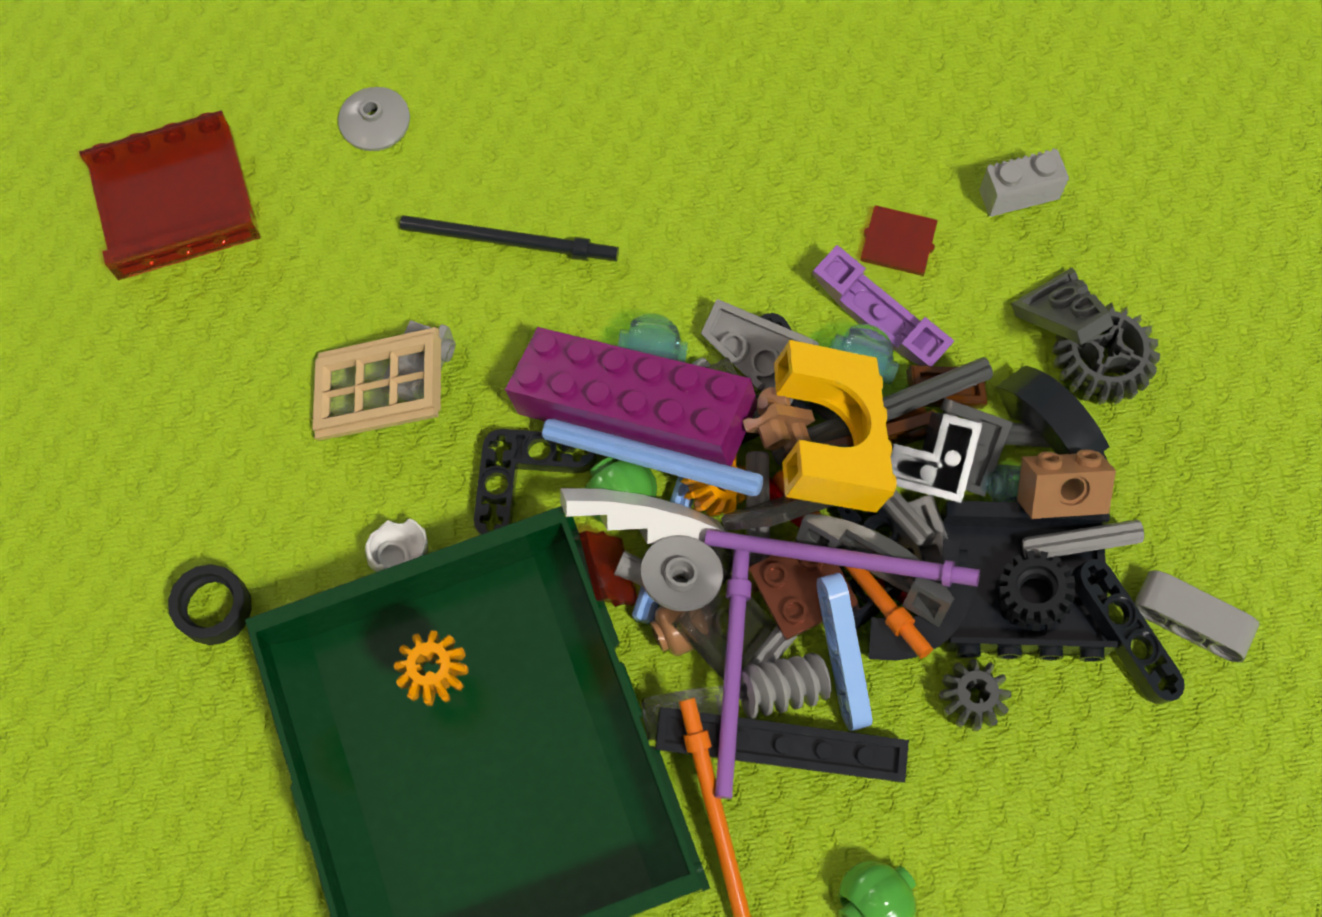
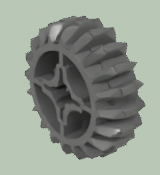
M1111 302L1106 305V308L1110 312L1114 326L1105 330L1106 334L1099 335L1094 341L1082 345L1056 334L1057 342L1052 347V354L1057 356L1053 362L1054 368L1064 369L1059 376L1060 381L1071 380L1073 383L1069 388L1070 392H1075L1078 388L1083 390L1084 401L1089 400L1092 395H1096L1099 405L1104 404L1108 396L1116 405L1124 397L1130 400L1137 395L1138 391H1144L1149 385V379H1152L1156 374L1157 367L1155 365L1160 359V353L1154 351L1158 346L1159 339L1148 338L1152 332V326L1141 327L1139 325L1142 320L1141 315L1135 316L1132 319L1127 316L1128 306L1122 308L1120 312H1116ZM1109 344L1107 359L1102 364L1104 349ZM1107 372H1113L1119 375L1121 374V372L1125 373V375L1117 377L1104 376L1103 374Z

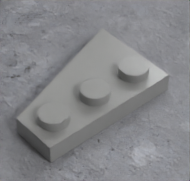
M716 299L701 332L722 355L734 364L747 378H751L752 384L761 391L770 387L776 388L774 362L789 340L819 345L817 341L719 299Z

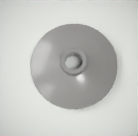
M369 87L355 92L344 102L338 116L339 128L345 140L352 146L365 151H380L393 146L403 138L410 123V112L405 100L395 91L384 87ZM376 111V113L368 115L369 112Z
M671 536L659 540L647 550L641 563L640 577L647 594L659 605L675 611H693L704 607L716 597L722 584L723 569L717 554L711 547L705 545L704 542L688 536ZM682 576L687 582L679 583L673 580V578Z

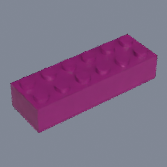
M537 327L505 388L518 415L541 421L556 419L727 466L732 465L745 436L746 430L742 421L752 418L757 408V398L751 378Z

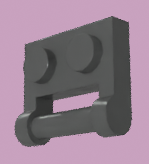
M944 398L940 407L943 410L942 414L955 417L961 416L970 421L982 423L965 490L985 497L1013 422Z

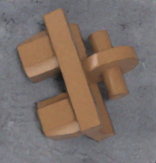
M770 387L763 390L757 399L756 407L760 417L755 419L747 418L742 421L746 432L760 435L765 449L775 450L784 446L785 451L789 453L798 440L811 442L806 426L814 422L815 418L812 410L790 406V399L788 397L777 396L776 388Z

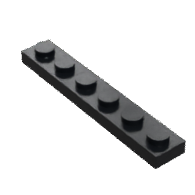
M660 707L655 750L692 755V753H687L683 735L687 733L681 710ZM699 712L703 730L708 729L712 747L708 748L710 758L718 759L721 715ZM738 717L735 761L905 783L909 740Z

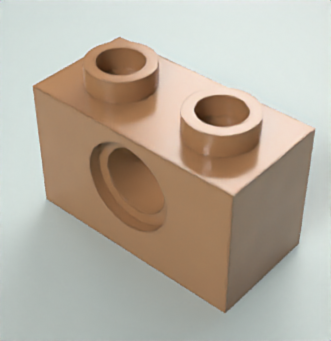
M1080 450L1076 454L1060 455L1053 452H1042L1038 456L1022 457L1017 501L1031 519L1109 514L1116 470L1100 452L1094 450Z

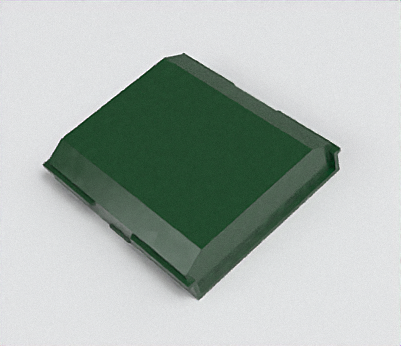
M562 506L245 619L253 652L291 777V794L304 839L311 846L330 917H632L691 893L696 895L710 889L661 753L655 750V746H650L640 720L643 713L625 664L619 662L615 650L620 645L576 523L573 516H565ZM430 631H437L440 641L450 635L455 639L454 648L462 647L466 656L459 663L466 664L469 672L466 675L455 676L464 686L461 691L455 690L451 686L446 689L450 695L449 702H444L439 694L436 693L433 705L427 706L423 701V694L417 700L412 701L407 697L409 687L401 689L397 685L396 680L404 673L397 672L394 669V663L399 660H407L399 651L400 646H408L411 650L416 647L412 638L414 634H419L425 643L428 640ZM426 663L423 669L426 673L431 671L436 674L440 667L437 663L434 665Z

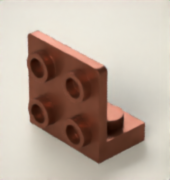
M771 556L750 566L748 570V581L752 582L751 589L753 593L760 592L786 640L823 623L817 592V579L819 577L840 573L847 584L852 608L856 607L858 603L838 565Z

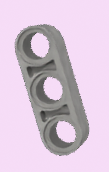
M1151 570L1148 572L1134 602L1144 619L1232 662L1240 663L1244 661L1260 625L1253 616L1161 571Z

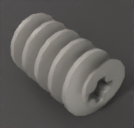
M809 653L803 657L794 656L789 658V660L782 658L774 661V663L766 661L760 663L759 666L750 664L745 666L741 672L739 698L743 711L749 719L757 717L758 708L764 716L772 714L773 705L779 713L787 711L789 704L794 710L802 708L804 702L809 707L817 705L819 696L824 700L830 698L831 682L828 668L824 660L815 653Z

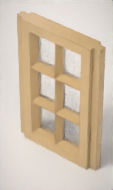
M434 327L318 353V358L315 359L312 429L315 431L314 439L318 441L437 418L438 411L441 410L440 330Z

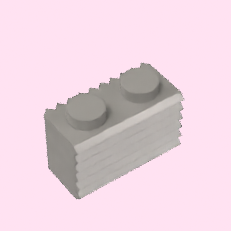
M1053 148L1051 152L1046 150L1044 154L1038 152L1037 155L1031 154L1030 157L1025 155L1023 159L1017 157L1016 161L1010 159L1009 162L1003 161L1002 164L996 162L995 166L989 164L979 191L987 212L991 217L1058 200L1062 192H1064L1063 188H1065L1069 178L1058 150Z

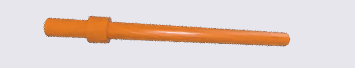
M783 470L774 475L772 480L785 495ZM787 497L803 518L806 514L821 515L811 501ZM844 566L887 618L885 624L894 635L902 636L920 659L929 655L933 647L914 626L915 619L906 608H899L869 571Z
M695 697L679 701L687 733L683 735L687 753H692L732 914L733 917H751L722 801L715 797L716 778L708 748L712 747L708 729L703 730Z

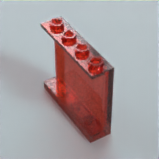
M222 110L213 113H203L196 118L179 123H169L155 130L134 133L124 139L96 144L92 148L79 151L80 157L89 168L108 249L102 251L105 265L118 281L261 238L233 132Z

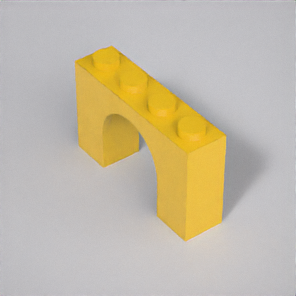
M789 340L774 362L776 395L817 403L831 409L848 426L854 446L837 447L798 440L782 462L785 497L877 513L885 502L894 495L897 485L896 476L892 472V444L888 440L886 427L887 409L883 405L882 397L883 378L879 375L877 358Z

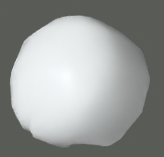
M410 518L405 523H394L387 520L378 530L369 535L365 545L367 563L375 572L426 555L428 551L425 529Z

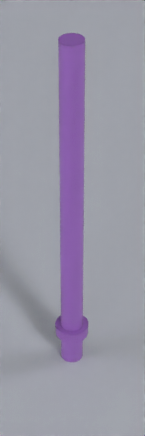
M708 529L705 535V545L937 580L941 581L942 586L951 587L952 583L977 587L980 576L979 569L955 566L954 561L945 560L944 564L711 529Z

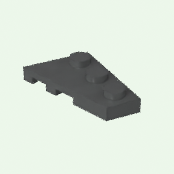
M1073 268L1068 269L1011 303L1016 317L1080 345L1094 341L1099 337L1100 333L1114 326L1110 312L1095 294L1091 295L1086 283L1078 279L1077 273Z

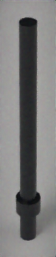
M403 215L400 221L401 230L572 255V259L583 261L595 258L617 262L619 257V247L591 243V239L575 237L574 240L406 215Z

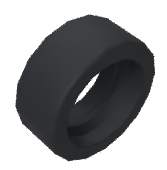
M213 564L196 566L184 573L173 585L168 598L169 615L175 627L193 641L206 645L225 643L237 636L246 626L245 619L250 617L252 611L251 595L245 583L227 568ZM217 582L224 584L233 595V605L230 613L222 622L213 627L197 626L188 615L187 607L192 595L207 583Z

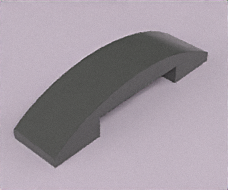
M806 514L795 540L798 543L921 561L910 551L888 537L862 525L831 516ZM867 570L907 593L908 595L902 606L937 627L943 622L954 601V597L946 586H942L941 581Z

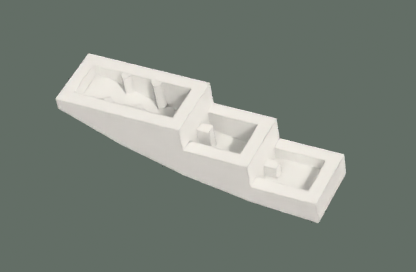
M560 488V504L566 517L600 515L607 530L639 529L647 544H655L659 540L671 536H688L705 541L708 529L726 532L717 519L681 504L643 494L607 489Z

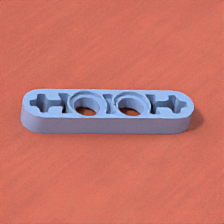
M840 573L819 577L817 579V592L839 708L846 727L849 731H854L871 726L872 713L847 584Z

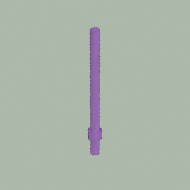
M740 550L733 551L732 578L727 580L726 598L730 600L715 790V797L719 799H732L746 601L751 599L752 582L748 581L750 552Z

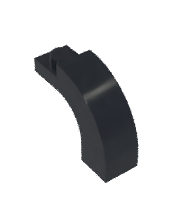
M1025 365L995 386L1009 417L1035 429L1048 442L1055 453L1059 455L1076 454L1080 450H1094L1100 452L1107 460L1104 451L1109 448V445L1092 416L1067 388L1047 373Z
M943 539L942 564H944L945 560L954 561L955 566L967 568L968 550L960 549V540ZM952 583L951 587H947L954 597V601L939 627L919 615L913 617L915 619L914 626L933 649L950 638L963 622L971 605L974 586ZM871 617L869 659L904 660L918 657L902 636H895L885 624L887 618Z

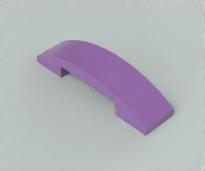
M836 245L812 272L820 285L854 320L888 347L919 366H933L953 344L954 340L926 317L921 321L867 278L864 275L866 268Z

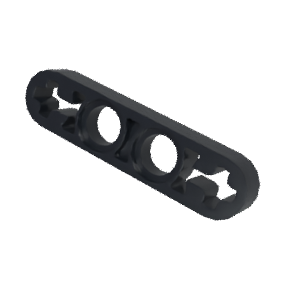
M1092 559L1077 566L1072 573L1075 579V592L1108 641H1117L1118 648L1114 651L1143 695L1154 704H1165L1179 699L1185 688L1182 674L1112 569L1105 562L1098 559ZM1094 573L1098 580L1091 585L1087 578ZM1108 591L1110 596L1100 601L1098 597ZM1110 604H1115L1122 610L1124 615L1122 624H1116L1109 618L1108 607ZM1134 638L1141 640L1146 646L1147 655L1144 660L1137 658L1131 650V643ZM1153 663L1157 665V667L1151 668V671L1147 672L1145 666ZM1161 678H1164L1167 682L1163 691L1157 685L1161 682Z

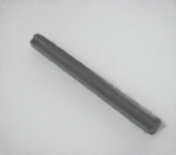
M981 357L884 397L883 405L887 409V421L991 379L993 370L987 358ZM840 416L807 429L811 442L821 444L851 435L848 426ZM784 446L779 449L770 450L774 461L781 465L784 454H788Z

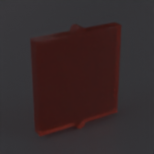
M875 205L869 228L864 230L863 235L866 237L860 261L924 276L929 253H932L935 248L932 241L938 220Z
M590 531L579 533L596 600L613 603L614 607L622 604L635 605L637 594L634 583L614 575L625 551L622 538L606 535L604 531L599 533Z

